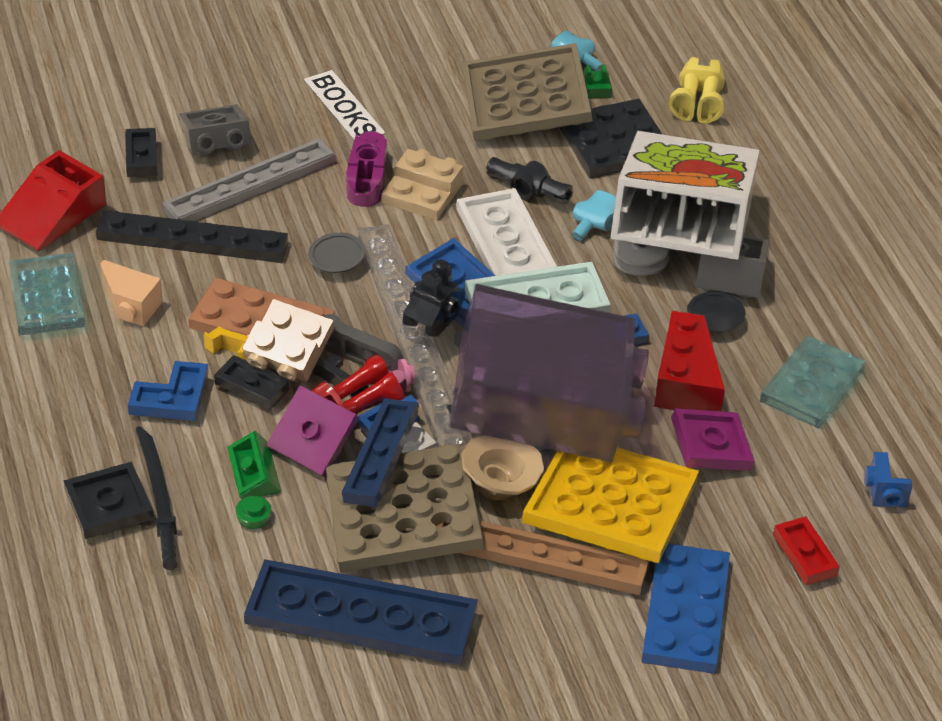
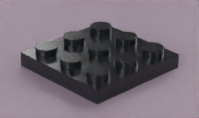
M640 99L591 108V122L559 127L589 179L621 172L637 131L662 134Z

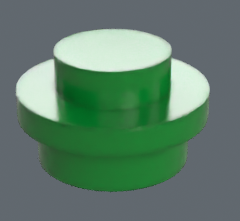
M260 496L245 497L236 505L237 519L244 527L249 529L263 527L271 516L270 503Z

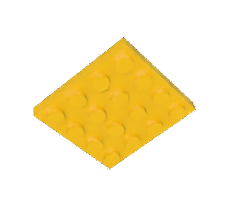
M567 434L523 511L522 523L562 534L572 539L599 545L609 550L629 554L642 560L659 563L695 488L699 471L580 436Z

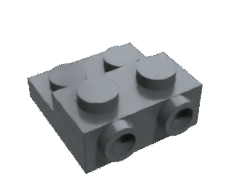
M238 104L179 113L180 125L185 132L186 143L191 153L196 152L197 155H207L213 153L214 149L238 150L243 148L245 144H251L249 120Z

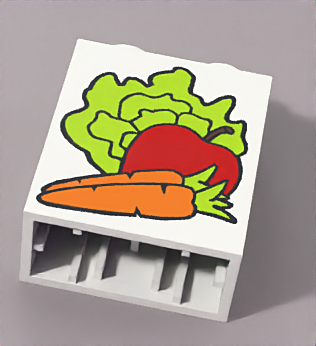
M637 131L618 179L610 239L738 260L751 207L760 150Z

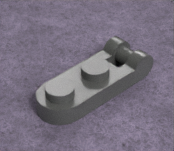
M327 314L323 316L333 320L335 325L324 350L364 366L368 358L379 355L387 364L389 371L397 370L398 360L403 359L398 346L341 323L337 315Z

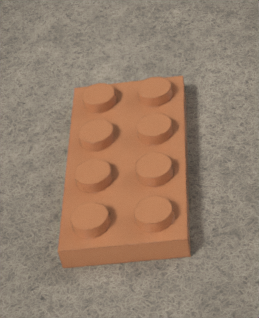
M215 278L188 318L190 329L210 333L220 326L226 330L249 336L256 321L262 322L273 299L320 316L327 314L335 315V310Z

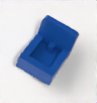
M874 452L871 466H866L864 472V484L870 487L872 506L907 507L912 490V480L891 478L888 452Z

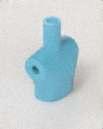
M569 30L562 32L553 40L550 47L576 43L580 62L590 65L592 71L601 70V65L603 64L592 56L596 49L592 40L579 38Z
M597 190L586 201L578 202L573 210V218L581 223L572 232V236L576 240L582 241L593 227L610 231L612 229L616 197L610 193Z

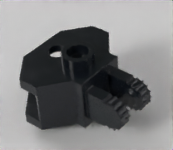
M445 259L436 260L433 263V269L427 270L422 275V280L420 282L417 281L413 285L410 292V300L403 312L402 324L417 326L418 323L425 325L426 335L439 337L456 318L465 299V290L452 282V267L448 261H445Z

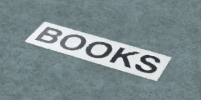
M332 70L304 79L353 139H355V135L359 137L362 133L368 131L385 133Z

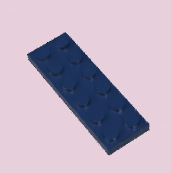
M264 559L244 612V624L462 665L477 612L478 599Z

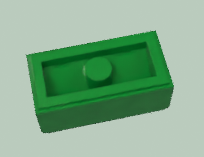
M256 430L227 447L238 494L241 499L248 496L261 497L281 492L271 449L266 446L268 442Z

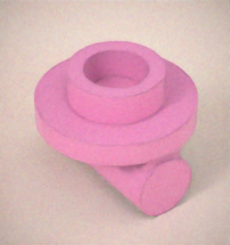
M399 359L397 370L389 371V373H394L404 393L410 392L411 385L416 382L415 370L413 365H408L405 359Z

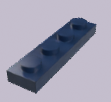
M393 399L383 400L342 490L343 503L378 507L418 415L417 402Z

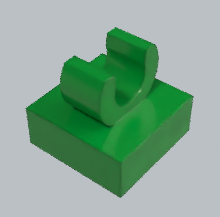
M586 65L583 76L588 99L611 98L612 86L606 65H601V71H591L590 65Z

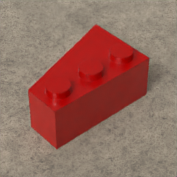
M672 311L657 379L654 407L670 410L676 408L722 412L725 388L705 316Z

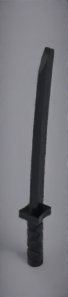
M138 426L136 427V434L144 455L158 517L156 518L157 537L160 536L163 568L173 570L177 567L175 535H177L176 517L172 516L168 491L153 437L142 427Z

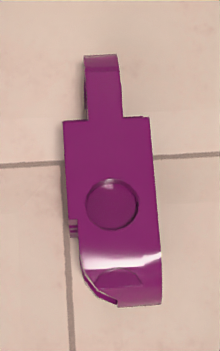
M368 131L362 133L359 137L355 135L346 171V195L349 202L356 206L369 207L381 201L386 171L387 139L379 132ZM368 191L369 193L361 194L360 192Z

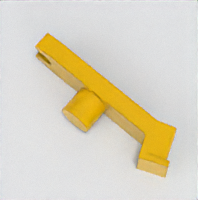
M219 326L210 333L204 332V346L213 354L221 349L237 353V357L247 361L242 348L249 336L229 331Z

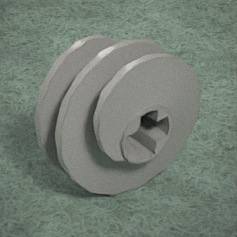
M615 240L612 257L616 267L624 273L634 276H647L666 268L670 249Z

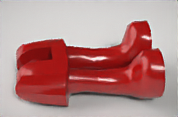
M379 355L368 358L362 368L341 383L330 387L326 382H322L312 390V392L356 415L374 404L383 402L384 399L403 400L406 398L393 372L389 373L387 364ZM373 384L372 386L365 389L353 398L344 402L342 401V399L354 393L355 391L367 385Z

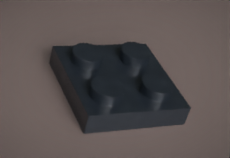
M132 461L63 480L65 492L85 539L154 520L153 509Z

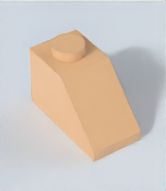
M103 260L100 263L103 289L114 316L144 327L163 303L161 278Z

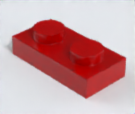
M807 516L774 526L773 535L806 586L838 576L839 564Z

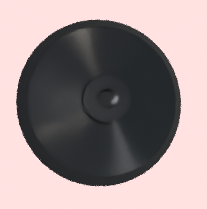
M722 292L701 293L692 298L687 307L688 313L705 316L709 332L723 333L735 329L744 321L746 315L745 308L738 299Z

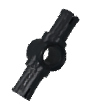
M492 157L487 163V175L508 182L510 189L515 188L522 200H528L535 195L540 198L546 196L567 204L572 198L573 191L571 190L573 186L552 179L546 167L538 161H529L526 165H522L519 163L511 164L497 157Z

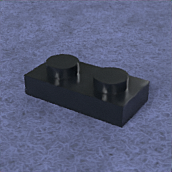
M156 128L125 129L127 177L158 176Z
M235 355L214 374L216 385L269 410L290 390L288 379L266 369L252 366L246 360Z

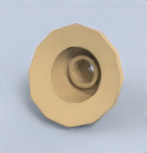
M487 434L471 439L461 453L463 470L476 483L477 490L484 497L491 500H506L533 488L544 473L541 453L528 440L510 434Z

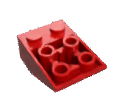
M58 150L35 166L1 211L0 228L39 252L107 205L104 176Z

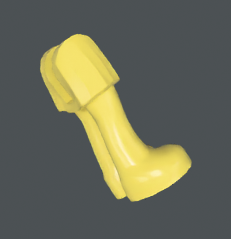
M691 57L679 75L682 88L674 90L670 95L669 109L680 120L691 121L695 111L696 93L701 91L702 96L698 103L697 119L702 124H708L716 121L724 112V100L719 94L723 90L725 83L724 71L719 60H711L710 66L699 65L700 58Z

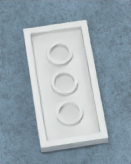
M515 188L457 199L456 209L484 265L495 276L557 267Z

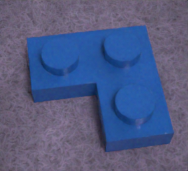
M175 361L168 384L135 381L128 403L129 415L196 421L209 374L208 364Z

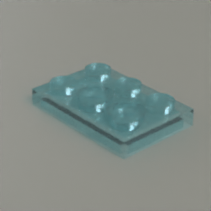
M74 253L9 261L19 336L85 327Z
M807 335L763 389L760 402L820 429L863 373L866 361Z

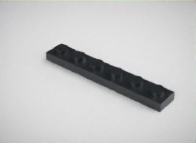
M107 210L103 211L96 229L97 240L276 263L283 262L289 243L288 233Z

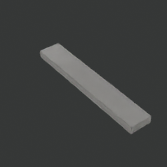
M318 138L162 202V211L171 219L196 221L336 163V154Z

